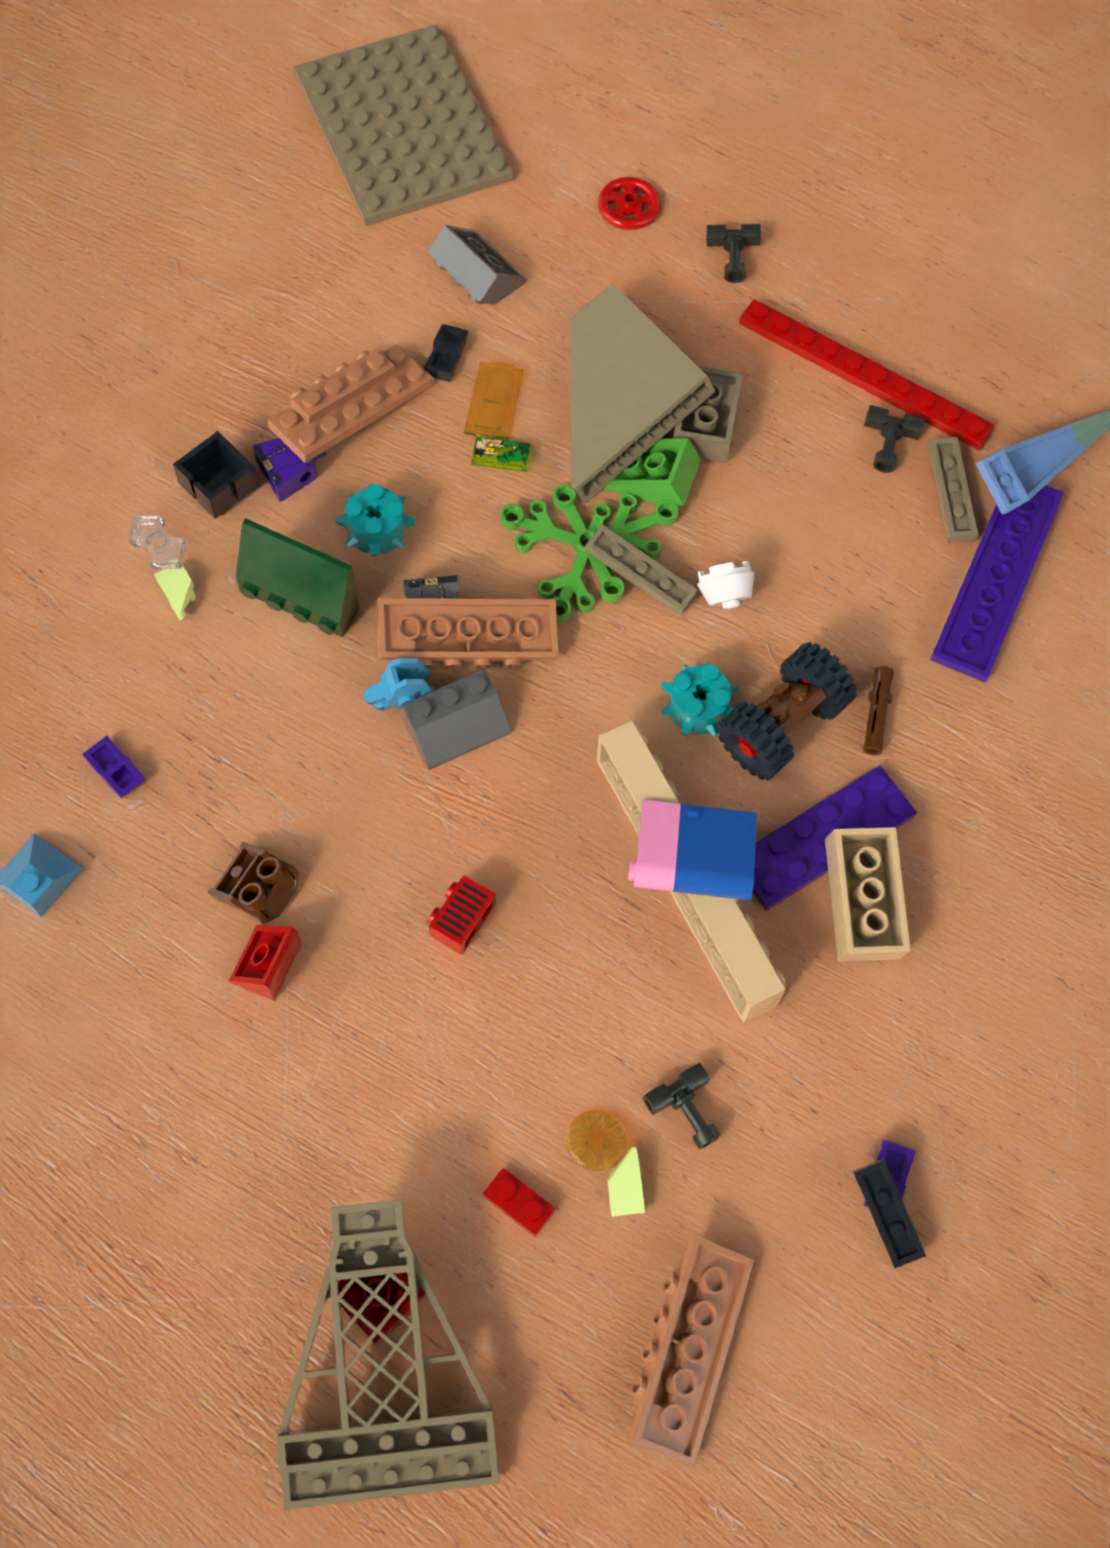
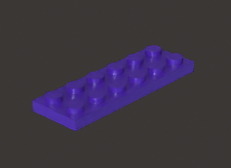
M878 766L755 843L752 893L763 908L768 911L828 873L825 838L834 829L892 827L897 829L913 819L917 812L884 769Z

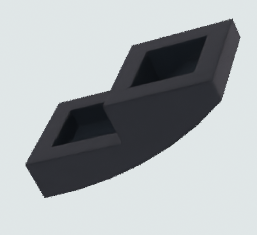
M446 324L441 325L433 341V350L424 366V369L433 378L451 381L468 337V330Z

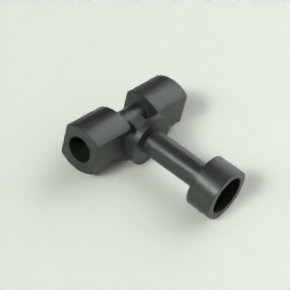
M726 224L707 225L706 245L723 246L724 250L729 252V262L724 266L725 280L730 283L742 282L746 278V265L740 261V251L745 246L760 245L761 224H742L741 229L726 230Z
M870 405L864 426L881 430L880 434L885 438L882 450L875 454L873 467L879 472L890 473L895 470L898 459L897 455L893 453L896 440L901 439L903 436L918 440L922 433L924 419L905 414L903 419L888 415L889 409Z
M697 1063L680 1073L678 1081L667 1087L663 1083L646 1093L643 1101L652 1115L657 1114L670 1105L674 1110L681 1108L696 1132L692 1139L700 1150L720 1138L721 1134L715 1124L707 1126L692 1102L696 1097L694 1091L706 1085L710 1080L704 1067Z

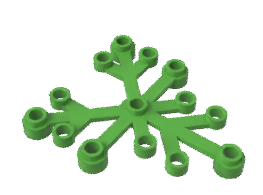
M567 484L559 485L554 489L553 504L558 509L564 511L575 534L554 527L547 514L546 504L540 500L533 501L530 504L529 514L532 519L524 517L523 510L516 504L505 505L500 512V522L506 529L516 530L517 528H522L530 531V533H520L515 537V549L520 553L529 552L533 544L549 538L574 547L577 556L570 572L552 580H543L538 585V595L542 599H552L555 596V592L561 590L559 597L553 598L556 599V611L564 613L563 615H556L557 624L564 623L569 619L571 613L570 600L573 593L577 598L576 606L580 612L589 613L594 608V597L587 592L580 578L588 559L601 583L600 594L605 601L609 603L618 602L624 594V583L617 577H611L606 565L586 552L583 546L587 544L601 524L609 521L610 507L603 503L597 504L594 507L593 519L587 530L574 506L576 492ZM632 494L622 495L619 500V509L610 530L652 559L658 558L661 552L659 541L655 539L647 540L632 534L658 524L661 526L674 524L678 515L677 505L672 501L663 500L656 505L655 513L626 523L629 514L636 509L637 500ZM565 498V499H568L569 501H565V502H564V501H560V499ZM629 501L632 505L626 506L623 503ZM536 508H540V509H542L543 511L540 512V513H537V512H534L533 510L536 509ZM599 511H604V512H606V515L601 516V515H598L597 513H598ZM667 514V515H669L670 517L666 518V517H663V516H661V515ZM515 518L516 521H508V519ZM526 541L528 542V544L522 546L519 544V542ZM655 547L657 550L651 552L647 548ZM544 587L552 589L550 592L542 591ZM609 590H614L617 594L612 595L608 594L607 592ZM587 600L590 602V605L584 606L580 602Z

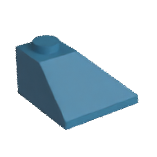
M34 833L0 871V888L39 917H42L83 869Z

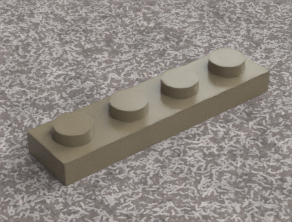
M958 437L930 439L928 450L947 542L976 541L978 530Z
M603 524L599 526L585 545L584 550L679 616L698 591Z

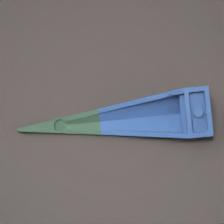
M1110 410L1005 447L977 462L976 466L1002 515L1030 500L1081 453L1109 431Z

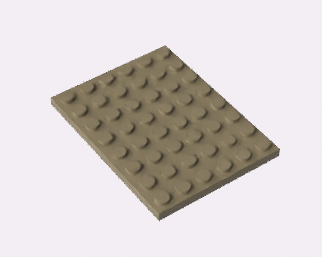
M438 24L294 66L295 76L365 226L513 180V171Z

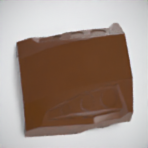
M242 842L240 845L241 849L214 888L211 887L208 893L220 902L237 908L256 918L261 923L266 924L281 915L296 893L299 872L294 866L280 860L266 850Z

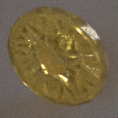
M591 1110L583 1112L572 1121L567 1130L566 1145L568 1153L576 1164L587 1170L601 1171L610 1169L621 1161L627 1149L628 1136L625 1126L618 1117L608 1111Z

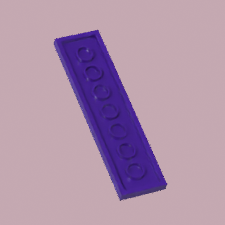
M1045 485L1030 500L1003 515L996 504L930 658L931 661L986 683L1064 494L1063 491Z

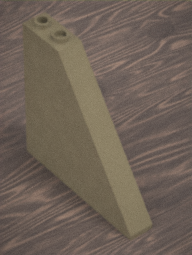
M613 283L601 291L570 319L571 486L584 503L715 392L708 376Z

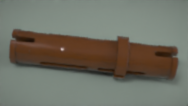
M886 666L875 668L873 689L868 695L870 708L863 752L869 755L882 754L888 704L892 702L893 698L890 691L894 671Z

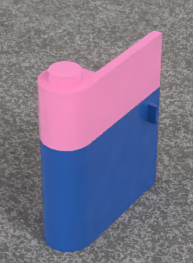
M643 800L637 860L630 861L628 880L634 881L635 888L750 901L754 884L757 813Z

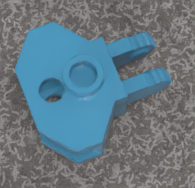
M398 658L388 663L385 672L380 674V682L373 684L364 691L363 699L380 711L392 706L401 710L403 704L436 689L427 684V679L431 673L427 665H424L418 658Z

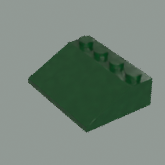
M247 518L244 519L242 522L236 569V580L240 592L249 599L257 598L266 602L273 610L288 612L302 623L310 622L318 626L326 634L332 635L334 633L343 637L359 611L352 566Z

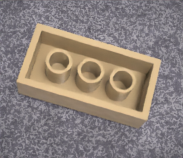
M896 827L834 829L825 838L838 962L901 959L911 952Z

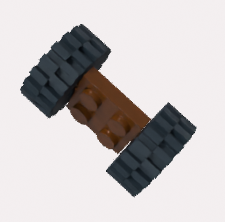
M811 642L802 644L781 664L780 674L784 675L782 677L784 683L778 685L766 701L757 706L752 703L748 705L747 702H740L717 724L718 728L716 731L720 735L718 737L720 742L725 744L723 746L724 749L732 754L731 758L734 761L737 760L744 770L747 768L751 775H757L761 780L772 779L794 757L792 752L794 748L793 745L789 744L790 739L787 735L807 715L812 712L815 716L820 714L822 719L826 720L828 718L832 720L857 696V692H855L857 686L852 683L854 681L853 676L847 674V667L838 662L840 659L836 655L832 657L828 649H821L819 644L814 643L812 645Z

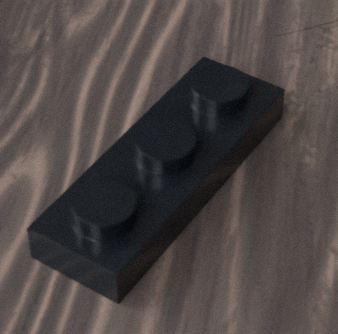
M883 1158L854 1170L855 1178L894 1268L925 1257V1251L885 1159Z

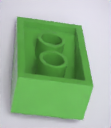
M689 438L659 439L602 489L622 495L632 494L636 499L656 505L663 500H669L677 506H684L701 463V458Z

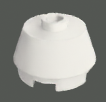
M750 561L742 562L743 567H736L733 562L709 567L710 574L707 575L704 571L698 572L700 583L697 586L710 607L723 606V610L741 606V601L752 598L755 572L751 571Z

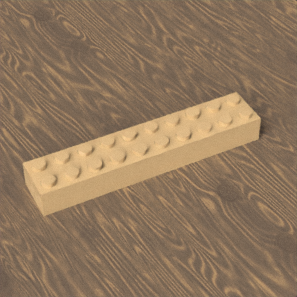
M630 721L599 735L597 762L639 836L643 800L680 803L676 798L678 794L671 780L666 781L661 772L663 767L660 759L656 754L652 755L649 751L645 733L642 729L637 730L633 721ZM670 892L743 1024L777 1008L786 990L784 987L786 986L785 978L778 968L774 969L768 959L770 958L769 950L762 940H757L753 933V922L747 913L742 914L737 905L738 899Z

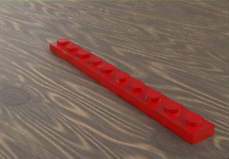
M756 299L751 301L740 316V325L912 416L923 418L924 422L954 438L958 437V440L979 451L995 426L989 421Z

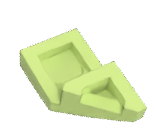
M178 562L154 575L166 595L171 608L178 619L182 620L186 615L184 610L187 604L194 602L196 596L192 589L194 584L182 563Z
M631 1146L616 1168L614 1167L609 1173L610 1177L607 1180L610 1214L612 1217L645 1213L637 1147Z

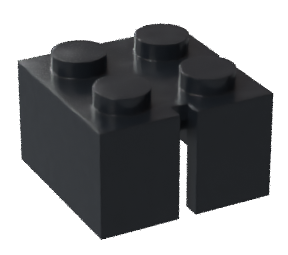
M219 431L173 463L178 483L194 499L197 498L198 503L214 519L235 504V497L240 501L259 486L255 466Z

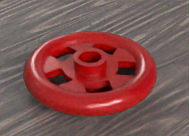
M621 177L603 187L598 197V208L602 217L611 225L624 230H636L648 226L657 218L661 209V199L657 190L647 181L636 177ZM622 188L625 190V192L619 195L615 193V191ZM638 189L644 192L645 194L641 197L638 193L634 191ZM616 202L618 209L611 210L608 203ZM643 204L650 205L648 212L641 210ZM623 214H625V215H633V214H634V215H635V219H626V218H623Z

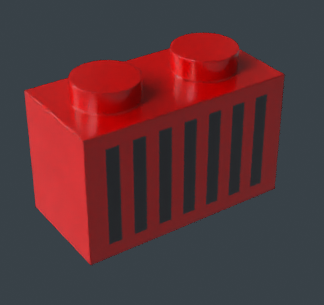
M465 875L462 876L458 883L454 881L445 894L447 900L441 909L436 907L428 919L430 936L461 955L496 905L495 893Z

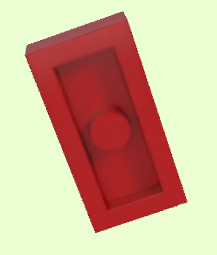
M503 1167L482 1193V1197L534 1237L538 1235L556 1211L554 1206Z

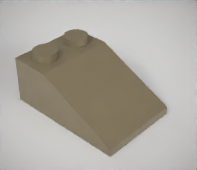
M698 366L708 376L715 392L675 426L673 438H689L702 459L727 463L743 373Z

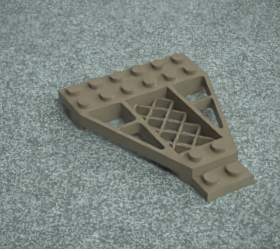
M402 1200L332 1207L334 1245L277 1436L284 1510L498 1484L499 1474L492 1406L405 1235ZM408 1272L409 1286L395 1273ZM386 1275L375 1290L360 1279V1277ZM390 1277L406 1290L394 1306L378 1294ZM351 1279L340 1293L339 1280ZM354 1281L371 1294L359 1310L342 1297ZM419 1287L425 1289L456 1351L455 1353L434 1356L424 1354L417 1291ZM409 1293L412 1322L397 1310ZM374 1297L390 1310L378 1327L362 1314ZM327 1298H331L337 1365L332 1368L306 1370L325 1301ZM341 1304L354 1314V1317L344 1329ZM393 1313L409 1326L397 1343L381 1330ZM357 1318L374 1331L362 1347L345 1334ZM412 1330L415 1358L400 1346ZM377 1334L393 1347L381 1363L365 1351ZM344 1340L358 1351L347 1366ZM396 1350L413 1363L401 1379L384 1367ZM360 1355H363L377 1367L365 1384L349 1371ZM460 1360L482 1406L478 1409L431 1413L428 1409L426 1365ZM415 1367L419 1395L404 1383ZM380 1371L396 1383L384 1400L368 1387ZM328 1375L336 1376L339 1387L341 1424L291 1430L289 1423L302 1379ZM347 1377L361 1388L350 1403ZM399 1388H402L416 1400L404 1416L388 1404ZM363 1392H366L380 1404L368 1421L352 1408ZM420 1405V1415L409 1417L416 1407ZM383 1408L395 1417L394 1419L374 1421ZM350 1414L360 1423L351 1424Z

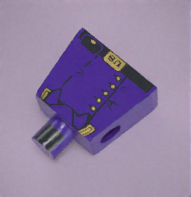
M279 438L253 445L256 462L280 502L317 478L315 461L327 456L326 451L304 463Z

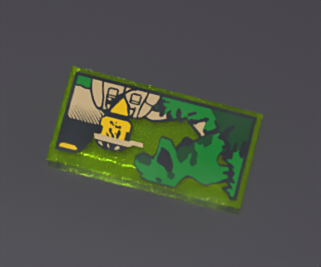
M476 436L471 459L472 465L528 472L532 443Z

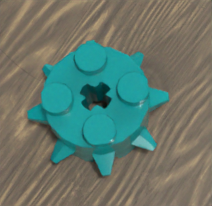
M371 484L353 496L347 497L349 501L345 507L346 514L336 518L337 524L348 528L349 537L345 542L347 547L354 544L356 548L364 553L370 551L371 556L376 557L379 551H382V554L397 548V546H404L402 541L404 530L416 525V519L404 514L403 504L406 500L404 496L398 498L395 493L383 488L380 484Z
M706 664L690 667L683 665L682 671L675 676L673 682H662L661 688L670 696L669 705L661 711V714L670 715L679 728L682 726V735L686 736L691 731H694V734L697 735L711 733L713 736H717V724L734 709L730 705L731 695L738 690V686L730 685L729 681L715 665Z

